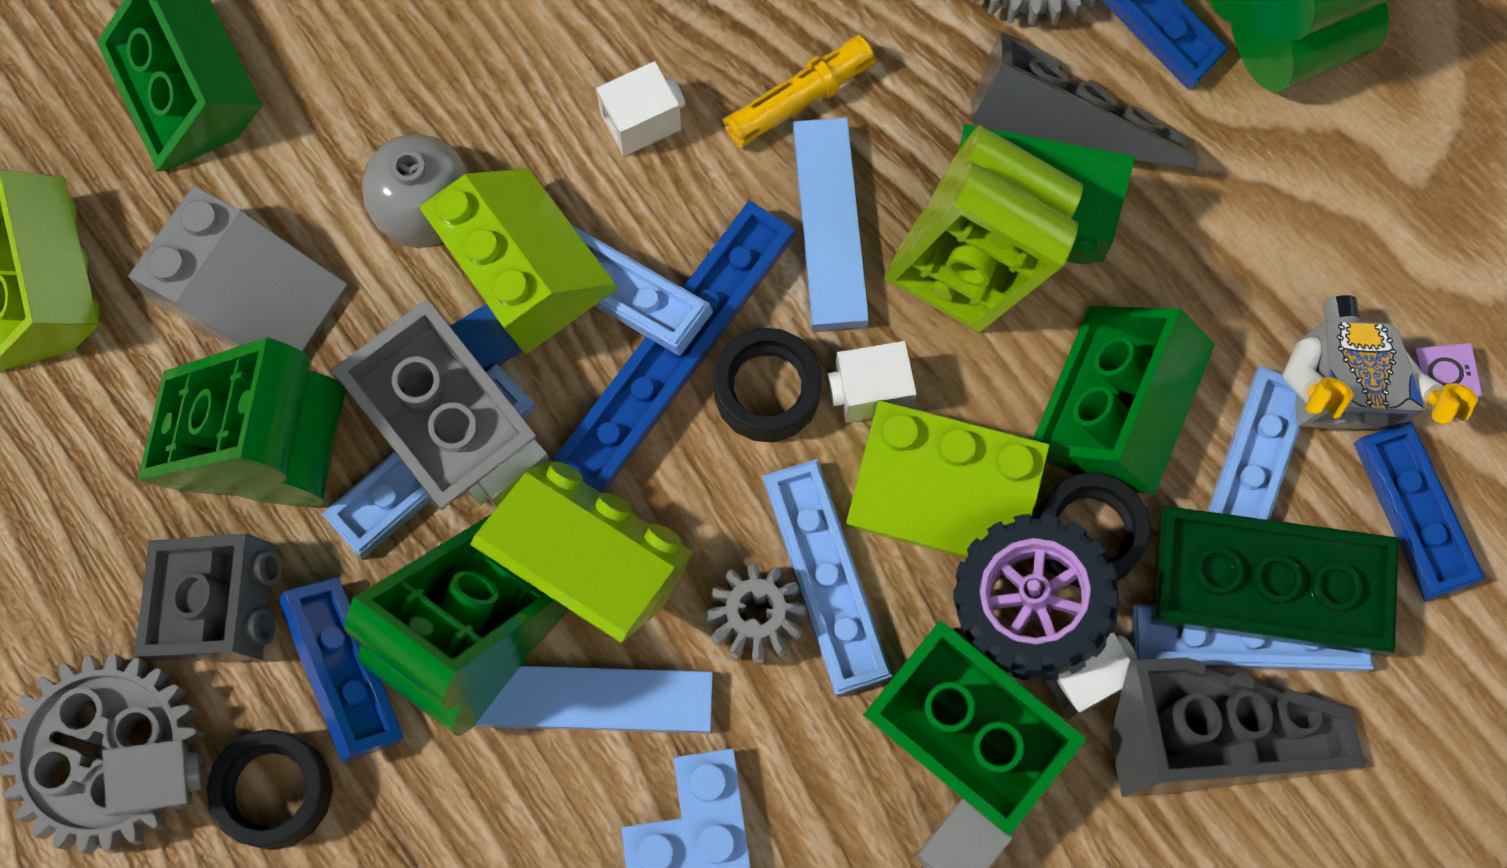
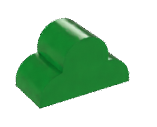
M1207 0L1211 8L1222 19L1231 23L1234 42L1247 71L1260 86L1274 93L1290 89L1378 51L1383 46L1388 34L1389 15L1387 3L1392 1Z
M269 337L165 370L161 379L138 481L194 493H228L250 500L288 506L312 507L321 505L324 499L346 388L338 381L310 370L312 360L303 351Z
M490 515L356 595L352 600L345 619L346 633L361 644L358 653L359 663L455 736L465 734L476 725L518 668L523 665L528 653L551 632L568 609L470 545L474 535Z

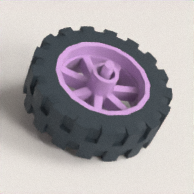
M1030 514L1014 516L1015 522L1003 525L1002 521L992 525L987 529L989 535L982 540L976 538L967 549L968 557L964 562L960 561L956 571L957 585L953 592L954 604L960 625L968 642L1000 669L1012 673L1013 678L1029 681L1030 677H1042V681H1052L1059 679L1058 674L1069 670L1071 674L1080 671L1086 667L1088 659L1093 655L1097 657L1106 647V640L1110 633L1113 634L1117 623L1119 595L1116 573L1113 564L1106 557V551L1097 539L1092 540L1089 538L1086 530L1074 522H1071L1070 526L1060 522V517L1043 514V519H1031ZM1035 558L1033 574L1027 575L1024 578L1011 567L1019 561ZM1045 559L1055 560L1069 568L1049 582L1043 577ZM1001 574L1019 589V593L992 596L993 587ZM1076 579L1079 581L1082 591L1081 604L1053 596L1054 593ZM1023 606L1009 630L997 620L993 609ZM1053 609L1075 615L1076 617L1071 624L1058 633L1055 632L1049 617ZM1030 618L1041 621L1046 636L1031 638L1020 636Z

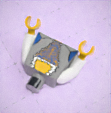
M1351 295L1336 296L1322 303L1325 322L1297 341L1283 372L1285 383L1296 393V419L1299 427L1385 430L1405 423L1426 411V409L1432 410L1431 417L1435 422L1447 424L1452 422L1455 416L1462 421L1469 420L1478 402V396L1470 388L1457 383H1449L1443 386L1425 375L1405 350L1400 333L1392 324L1361 322L1357 298Z

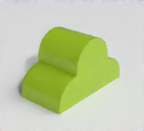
M978 125L954 157L928 206L918 217L899 247L883 279L980 333L1064 266L1078 231V223L1072 217L1080 201L1083 184L984 126Z

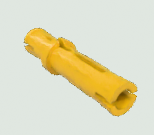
M856 35L842 44L841 47L822 58L814 56L805 63L806 68L799 71L796 75L778 84L740 110L738 109L731 115L724 117L723 123L726 125L725 129L729 136L742 149L757 139V137L781 124L822 97L829 99L836 95L839 86L875 65L876 60L873 58L874 53L862 36Z

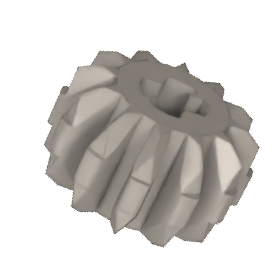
M749 563L747 569L748 580L742 581L738 573L731 569L725 573V579L731 591L721 587H712L710 598L722 607L707 610L705 618L707 623L722 625L712 635V641L716 646L724 645L730 640L735 639L730 649V659L738 661L746 647L753 648L752 660L754 665L757 666L764 663L763 647L769 646L773 654L779 659L786 656L787 649L780 636L791 641L800 640L802 629L791 621L805 618L806 606L800 603H789L799 594L800 588L796 582L788 583L779 589L777 588L782 576L781 569L773 567L767 579L763 580L759 579L758 564ZM752 603L758 610L767 606L769 609L766 610V623L760 625L754 618L744 622L742 619L746 618V605Z

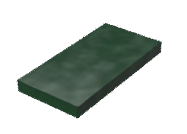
M1163 506L1159 510L1151 624L1389 657L1395 653L1399 538Z

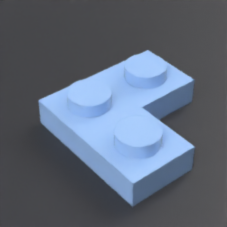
M727 749L674 757L682 818L621 827L626 868H750L734 750Z

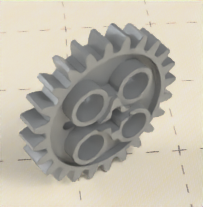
M115 653L109 654L104 668L99 659L91 655H85L82 663V673L66 663L60 664L61 682L55 683L42 676L38 678L39 688L43 695L38 700L21 695L19 701L28 711L25 719L7 718L5 723L18 731L17 739L0 743L1 750L14 754L13 762L0 767V775L16 779V783L9 787L2 796L4 799L11 801H25L15 813L14 818L17 821L26 823L37 819L31 835L36 838L47 839L54 834L53 847L69 850L76 841L79 853L92 855L98 846L99 840L104 851L119 852L122 834L130 843L138 845L144 843L142 825L145 823L154 829L163 831L166 828V824L160 812L161 810L120 816L107 815L103 760L54 743L53 737L56 733L60 732L108 749L133 746L131 737L135 727L140 722L149 719L153 730L146 744L183 740L188 745L204 738V733L194 728L185 727V724L198 714L196 708L190 705L176 707L186 694L185 689L176 684L164 688L169 674L156 668L147 675L148 663L138 658H134L126 667L124 658ZM94 701L96 704L95 718L88 726L79 729L77 725L79 710L86 703ZM68 758L71 765L70 775L65 783L55 788L52 782L53 769L58 762ZM184 807L171 808V809L182 811V810L184 809Z

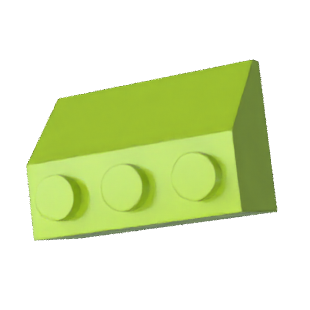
M529 168L464 174L419 206V209L498 321L525 355L618 289L614 281Z
M0 170V372L74 351L99 326V305L97 300L92 297L87 276L88 258L85 250L81 248L75 224L77 216L76 206L73 200L69 198L64 176Z
M878 400L845 527L967 558V549L976 538L982 540L989 535L987 529L1000 521H1002L1003 525L1015 522L1014 516L1032 515L1049 444Z
M548 460L523 474L474 535L470 545L622 643L663 610L694 552L682 545L680 537L671 529L659 524H649L633 514L631 506L622 498L611 493H600L583 482V476L575 468L562 462Z

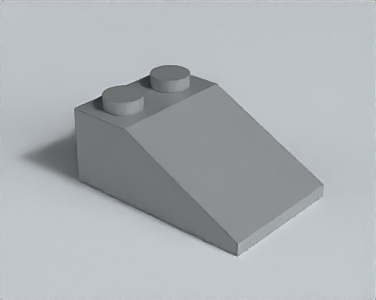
M195 185L191 187L128 275L150 302L232 348L269 337L291 345L304 353L307 352L349 290L347 283L245 213Z
M428 299L424 300L331 369L441 510L537 438Z

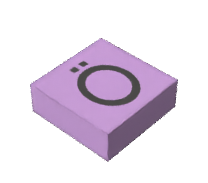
M1471 343L1419 347L1409 353L1410 357L1425 375L1443 386L1449 383L1461 384L1473 390L1478 396V400L1483 397Z

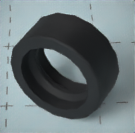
M758 328L740 334L723 349L715 365L714 399L721 418L737 434L753 441L777 442L795 436L811 422L820 403L822 370L814 351L800 337L782 329ZM758 356H777L789 361L797 369L801 379V393L796 403L786 412L775 416L757 415L746 410L738 401L734 391L735 376L739 368L746 361Z
M1098 472L1076 474L1056 485L1038 510L1036 519H1043V514L1060 517L1066 506L1078 499L1092 498L1105 502L1117 511L1125 528L1126 536L1123 548L1116 557L1109 560L1113 564L1116 579L1119 581L1128 575L1147 550L1151 533L1148 510L1137 492L1119 478ZM1045 559L1044 566L1056 577L1069 569L1055 560ZM1077 579L1068 584L1080 588V584Z
M273 729L246 733L227 745L212 765L206 787L209 811L219 829L238 843L268 850L294 846L314 833L328 812L333 792L330 769L320 752L292 733ZM272 753L288 756L299 765L304 774L306 791L303 803L292 817L281 824L272 826L253 824L242 815L236 805L235 788L239 775L248 763L259 756Z

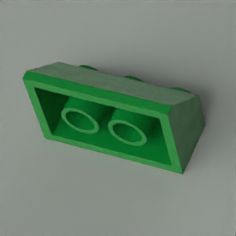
M123 0L97 40V45L157 171L171 170L238 139L263 106L211 0Z
M964 124L958 151L977 126ZM989 129L1083 184L1082 195L1072 217L1078 223V231L1066 260L1075 264L1103 263L1114 241L1135 156Z
M1089 306L1032 439L1049 444L1045 462L1074 475L1098 472L1116 477L1137 493L1155 495L1215 343L1181 308Z
M941 620L863 714L866 719L1008 837L1087 740V738Z

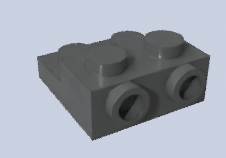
M247 533L149 541L134 657L148 661L202 659L213 663L263 660L264 645L269 644L273 640L276 630L274 616L268 610L270 586L278 583L282 572L280 558L274 552L275 544Z

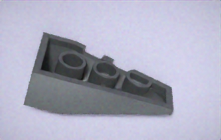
M1000 31L971 102V122L976 123V126L982 125L988 129L1135 156V161L1194 168L1196 166L1199 156L1193 139L1139 107L1129 105L1125 111L1116 107L1118 104L1116 99L1105 91L1106 88L1092 79L1088 83L1080 82L1078 84L1060 70L1064 64L1062 61Z
M1188 657L1134 660L1128 664L1110 735L1122 797L1173 794L1365 768L1352 710L1349 707L1291 689L1285 692L1277 691L1255 684V678L1239 673L1229 676L1206 669V663Z

